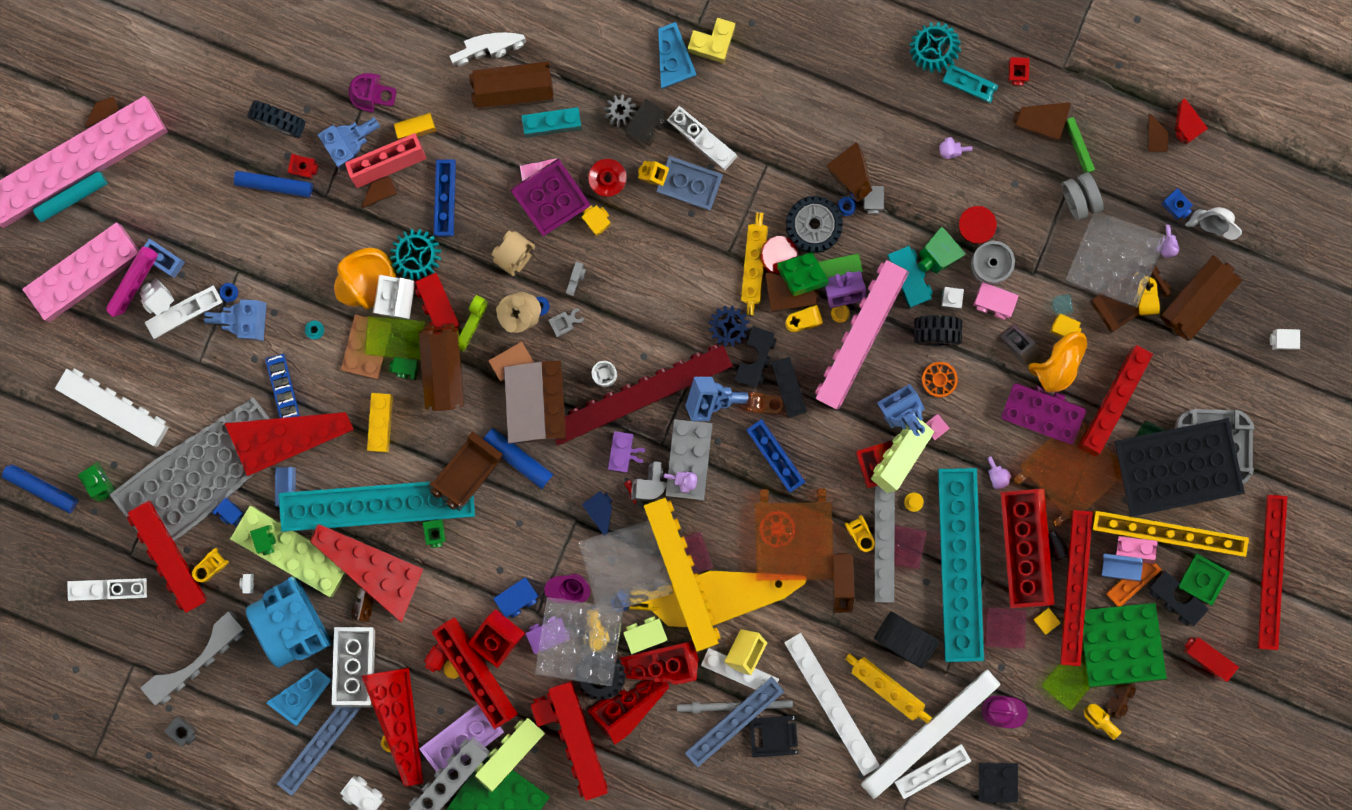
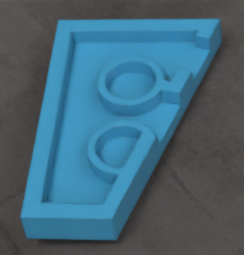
M674 22L659 28L662 90L693 78L697 74L677 23Z
M316 668L266 702V704L292 724L298 726L332 679Z

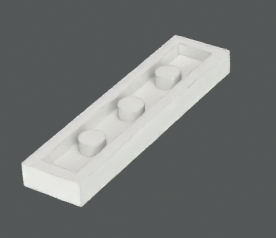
M708 648L701 666L755 690L772 676L756 668L752 675L738 672L724 662L727 657L726 655L711 648ZM772 676L778 683L779 678Z
M960 744L894 782L903 799L970 763L971 760L963 745Z

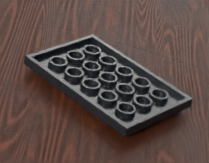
M1229 418L1114 441L1130 517L1245 494Z

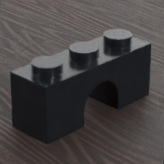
M755 326L752 327L746 346L752 347L758 352V360L751 365L740 363L734 382L755 389L757 385H762L765 375L761 373L763 367H768L771 357L767 355L769 349H774L777 340L773 338L775 333Z
M790 357L771 362L787 418L805 414L807 410Z
M1162 570L1147 587L1150 590L1149 594L1158 601L1160 599L1164 602L1165 605L1163 607L1171 614L1175 612L1179 616L1178 620L1183 625L1194 627L1209 609L1195 596H1190L1184 603L1177 602L1174 598V591L1180 583L1166 570Z

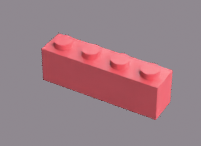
M416 133L345 162L352 182L356 188H359L427 159L421 142Z

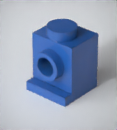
M1178 188L1161 203L1176 220L1180 217L1184 219L1192 212L1190 208L1193 204ZM1178 201L1183 204L1182 208L1177 207Z
M225 498L213 511L215 515H221L219 518L225 524H231L235 527L239 525L245 514L229 498Z

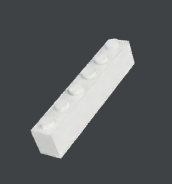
M75 368L73 370H65L55 387L56 390L152 446H159L169 429L165 425V420L158 416L154 419L148 415V410L140 406L138 409L132 406L133 402L125 397L122 399L116 397L115 391L108 387L104 390L99 387L100 383L92 378L89 380L82 377L84 373Z

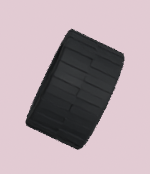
M893 611L888 613L874 636L877 642L921 669L925 667L940 643L938 639Z

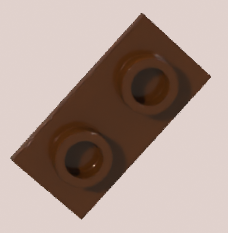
M357 585L355 598H359L361 601H354L351 615H353L352 619L369 622V618L372 615L374 598Z
M1135 683L1116 685L1113 693L1119 695V699L1111 697L1106 708L1109 715L1114 716L1117 713L1115 717L1118 719L1126 715L1129 708L1127 703L1130 698L1134 697L1136 688H1134Z

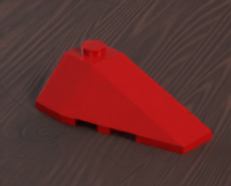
M693 640L620 658L622 665L625 666L624 672L628 679L649 680L676 685L696 681L698 655Z
M645 680L638 683L636 688L627 692L624 689L619 692L620 695L599 701L587 711L603 734L616 745L634 730L670 686L665 682Z

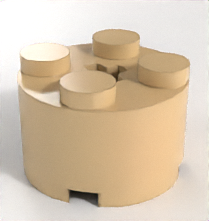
M508 231L503 237V243L500 247L497 246L491 255L494 257L493 262L514 276L516 275L514 271L520 272L532 256L529 252L531 249H535V245L518 232Z
M516 292L503 298L496 307V312L500 324L507 332L519 333L532 328L538 323L541 306L535 296L525 292Z

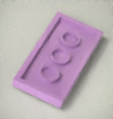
M477 704L423 745L420 751L437 772L441 767L445 769L449 765L446 761L453 753L457 755L461 751L459 746L466 738L470 741L474 737L486 747L503 734L504 730L501 727L494 730ZM462 755L463 762L470 759L469 755ZM450 769L449 773L451 774L455 769Z

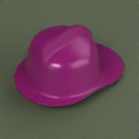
M576 573L552 577L547 581L544 588L548 599L556 603H583L590 597L591 592L587 581Z
M991 696L986 699L981 708L984 720L996 727L1018 728L1024 724L1028 716L1026 705L1021 700L1012 697Z

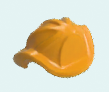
M363 248L344 257L337 266L338 275L334 284L337 300L348 306H362L364 309L373 308L378 276L383 275L396 278V270L392 266L393 262L389 256L377 248Z
M1071 332L1054 344L1049 360L1041 364H1029L1028 369L1030 373L1039 378L1046 392H1059L1072 384L1087 348L1086 336L1081 332Z

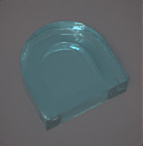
M1070 294L1057 296L1053 300L1052 308L1055 313L1063 315L1073 313Z

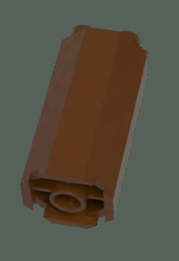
M549 61L473 70V74H469L470 85L474 89V93H471L472 104L478 110L554 102Z
M1212 255L1159 317L1166 326L1172 327L1174 333L1186 341L1192 340L1237 288L1242 279L1236 273H1233L1235 269L1229 263L1223 264L1219 258Z
M453 323L443 324V327L425 325L423 326L424 329L418 333L425 409L429 410L431 406L433 411L453 410L457 404H459V408L464 407L458 328H455Z

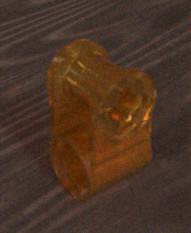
M757 392L748 393L750 396L749 407L746 408L748 412L778 414L783 410V401L778 396ZM778 400L781 404L780 408L772 410L769 406L771 401Z

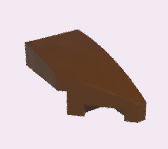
M114 97L95 103L85 124V129L94 126L119 111Z
M1148 114V152H1168V131L1152 114Z
M390 176L371 183L361 205L362 208L374 205L378 201L397 194Z

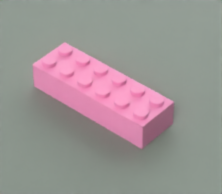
M116 222L22 290L45 321L51 322L130 266L137 256L139 249L123 226Z

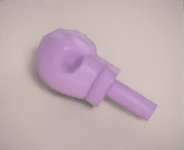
M948 137L939 145L940 155L944 159H951L961 156L964 151H972V146L961 147L960 142L955 143L952 137Z
M1166 225V237L1162 238L1163 242L1157 247V250L1164 258H1171L1179 253V245L1176 236L1171 235L1170 225Z
M992 457L987 458L992 468L988 472L993 488L1002 489L1007 487L1010 482L1009 479H1011L1009 471L1002 469L1001 466L996 467Z
M677 472L676 475L664 474V478L675 480V485H678L683 493H688L696 488L697 475L695 473Z

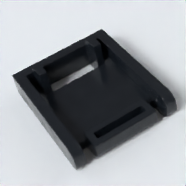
M796 715L759 717L750 721L752 758L798 754V750H790V747L798 746L796 723H788V720L796 719ZM754 728H762L763 746L755 747Z

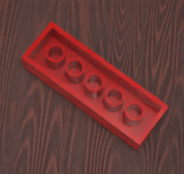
M1032 489L1001 492L1010 608L1054 605L1045 490Z
M573 681L550 687L546 695L549 704L554 705L555 711L553 716L555 722L560 723L561 729L559 734L562 742L566 741L567 748L565 752L568 761L572 759L574 766H572L571 770L574 779L578 778L580 784L577 788L580 797H584L585 801L608 794L609 789Z

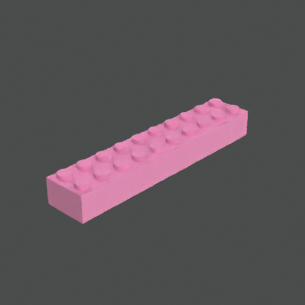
M143 96L1 179L0 227H7L59 193L95 172L103 171L168 133L150 100Z

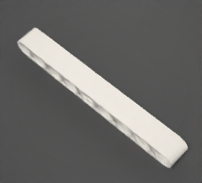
M988 669L985 670L938 712L928 724L926 723L885 760L880 767L874 770L860 785L873 799L878 797L995 691L1001 683Z

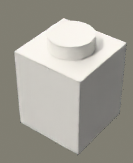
M944 287L940 308L960 310L962 308L964 289Z
M1273 330V334H1270V345H1273V350L1300 349V330Z

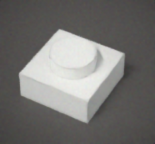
M243 574V578H240V589H243V593H254V574Z

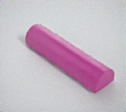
M141 247L106 307V311L112 317L125 313L158 257L154 250L148 247Z

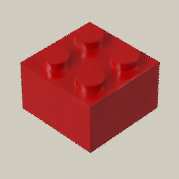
M495 609L484 620L468 645L496 668H499L525 635V632Z

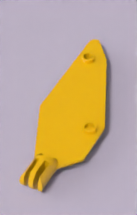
M707 571L698 575L701 582L698 585L700 592L704 591L708 601L704 604L707 610L711 609L714 620L711 621L712 626L785 599L806 583V578L802 575ZM781 581L782 585L780 587H776L775 582ZM673 585L653 592L630 590V595L648 596V598H629L630 603L648 604V606L629 605V610L653 611L667 626L688 627Z

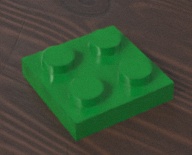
M813 252L780 262L777 265V269L793 297L828 286L829 280Z
M1195 553L1177 587L1212 606L1231 572Z

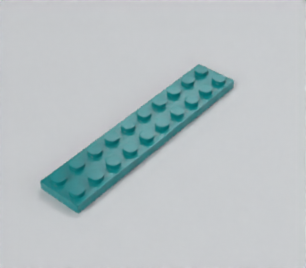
M977 468L938 469L945 662L984 661Z
M431 481L279 493L281 532L315 529L317 524L327 528L475 517L474 495L459 512L456 509H450L445 504L446 501L442 498L438 499L430 493L429 484Z

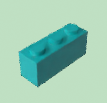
M578 107L522 115L525 138L582 130Z
M910 246L888 254L887 259L889 262L909 271L901 288L908 308L911 309L930 301L933 292L930 285L925 284L923 278L926 276L917 265L916 260H918L915 250H911Z

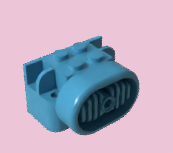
M290 577L285 582L274 586L264 593L262 599L246 607V616L270 662L277 668L295 659L303 660L333 645L304 587L296 577Z

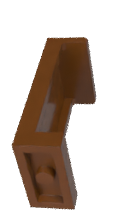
M1147 263L1090 301L1110 333L1139 315L1138 288L1143 278L1151 277L1156 281L1159 301L1171 294L1169 284L1166 280L1160 278L1158 275L1160 271L1155 264ZM1145 284L1144 288H1146L1147 291H1150L1151 287H1149L1148 284Z
M472 431L467 438V442L434 482H430V493L434 497L442 498L446 501L445 504L450 509H456L460 512L502 461L503 454Z

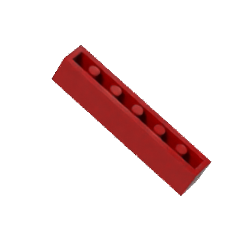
M1138 345L1130 349L1078 447L1094 457L1101 454L1153 356L1152 353Z
M150 499L129 510L127 520L139 532L136 534L142 544H146L148 548L146 552L149 558L157 563V572L161 577L164 576L168 582L166 583L168 591L171 594H175L177 598L175 602L180 610L183 609L187 613L205 603L207 597L198 582L192 577V571Z
M455 617L431 632L494 730L518 714L479 653L468 645L470 639Z

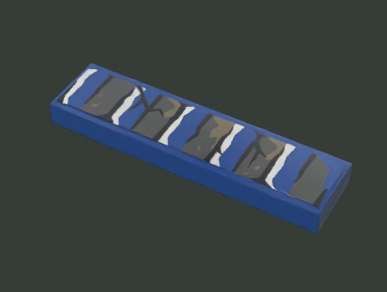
M285 354L265 358L280 418L300 416Z

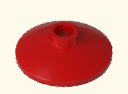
M613 159L597 161L591 167L588 175L592 190L604 197H611L620 193L627 179L624 167ZM609 175L611 177V181H604V177Z

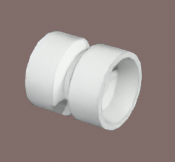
M600 361L592 369V378L598 386L609 387L616 381L617 371L612 363Z

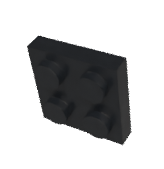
M979 762L978 801L1018 802V763Z

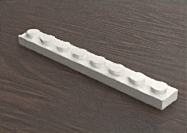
M799 633L785 641L786 647L863 776L880 767L802 634Z

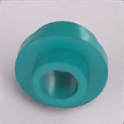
M310 321L305 327V333L310 339L317 340L323 336L324 326L319 321ZM314 326L318 328L316 333L311 332V328Z

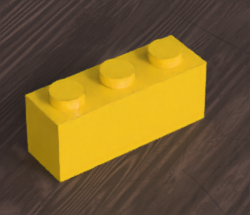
M371 393L367 451L389 453L393 395Z

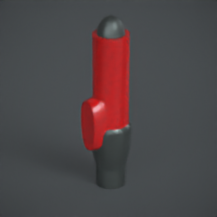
M624 478L623 484L631 494L632 482L630 479ZM632 500L635 505L637 504L642 509V511L645 510V501Z

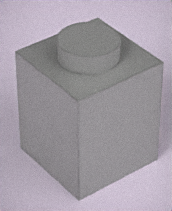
M872 186L873 191L863 198V211H868L869 215H878L879 212L884 210V186Z

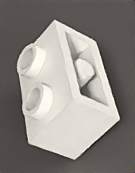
M157 278L151 283H146L139 293L142 298L140 301L143 307L150 314L154 312L157 316L160 313L164 314L174 301L170 291Z
M360 776L352 777L340 792L343 795L342 799L350 805L352 803L358 807L357 810H377L385 800L380 791L375 788L371 789L367 786V781Z

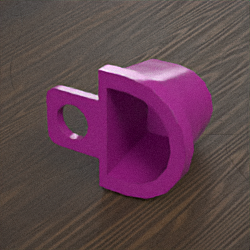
M363 73L351 81L348 96L356 108L373 113L375 104L392 107L395 103L397 91L393 87L379 85L380 75ZM383 91L391 93L392 97L389 101L381 99Z

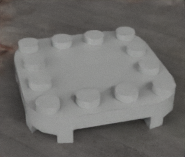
M1193 409L1180 414L1174 429L1229 418L1243 484L1246 483L1254 471V424L1248 415L1239 410Z

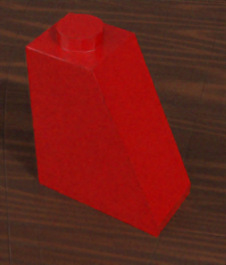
M1199 637L1189 638L1184 645L1185 649L1183 652L1219 681L1228 682L1239 668L1235 663Z

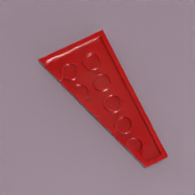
M347 412L225 423L247 476H251L354 430Z
M317 524L310 543L337 565L341 571L346 573L368 595L382 605L386 611L391 613L395 619L402 623L423 568Z
M409 668L361 675L404 786L422 784L423 775Z

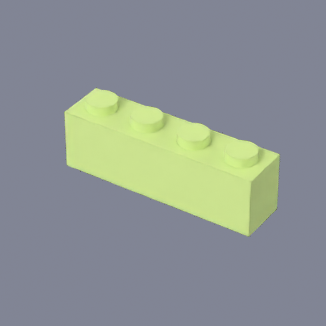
M919 420L925 427L923 434L917 430L920 436H915L912 430H909L905 424L907 429H902L900 434L895 436L892 441L893 445L883 455V461L875 467L871 480L886 493L898 490L932 437L934 431L923 421Z
M529 718L525 721L521 719L514 727L516 731L512 735L508 733L501 741L503 744L499 750L495 748L488 755L490 760L486 764L482 762L475 769L477 773L475 778L491 793L545 734Z

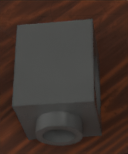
M180 715L172 721L164 732L182 747L186 744L190 745L196 738L194 734L198 730ZM180 727L186 729L187 734L185 737L179 736L178 729Z

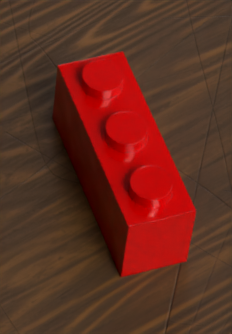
M434 273L416 281L417 287L414 290L418 298L422 297L424 301L422 305L426 316L430 315L432 320L429 324L435 325V327H443V324L453 323L455 328L461 327L438 274Z

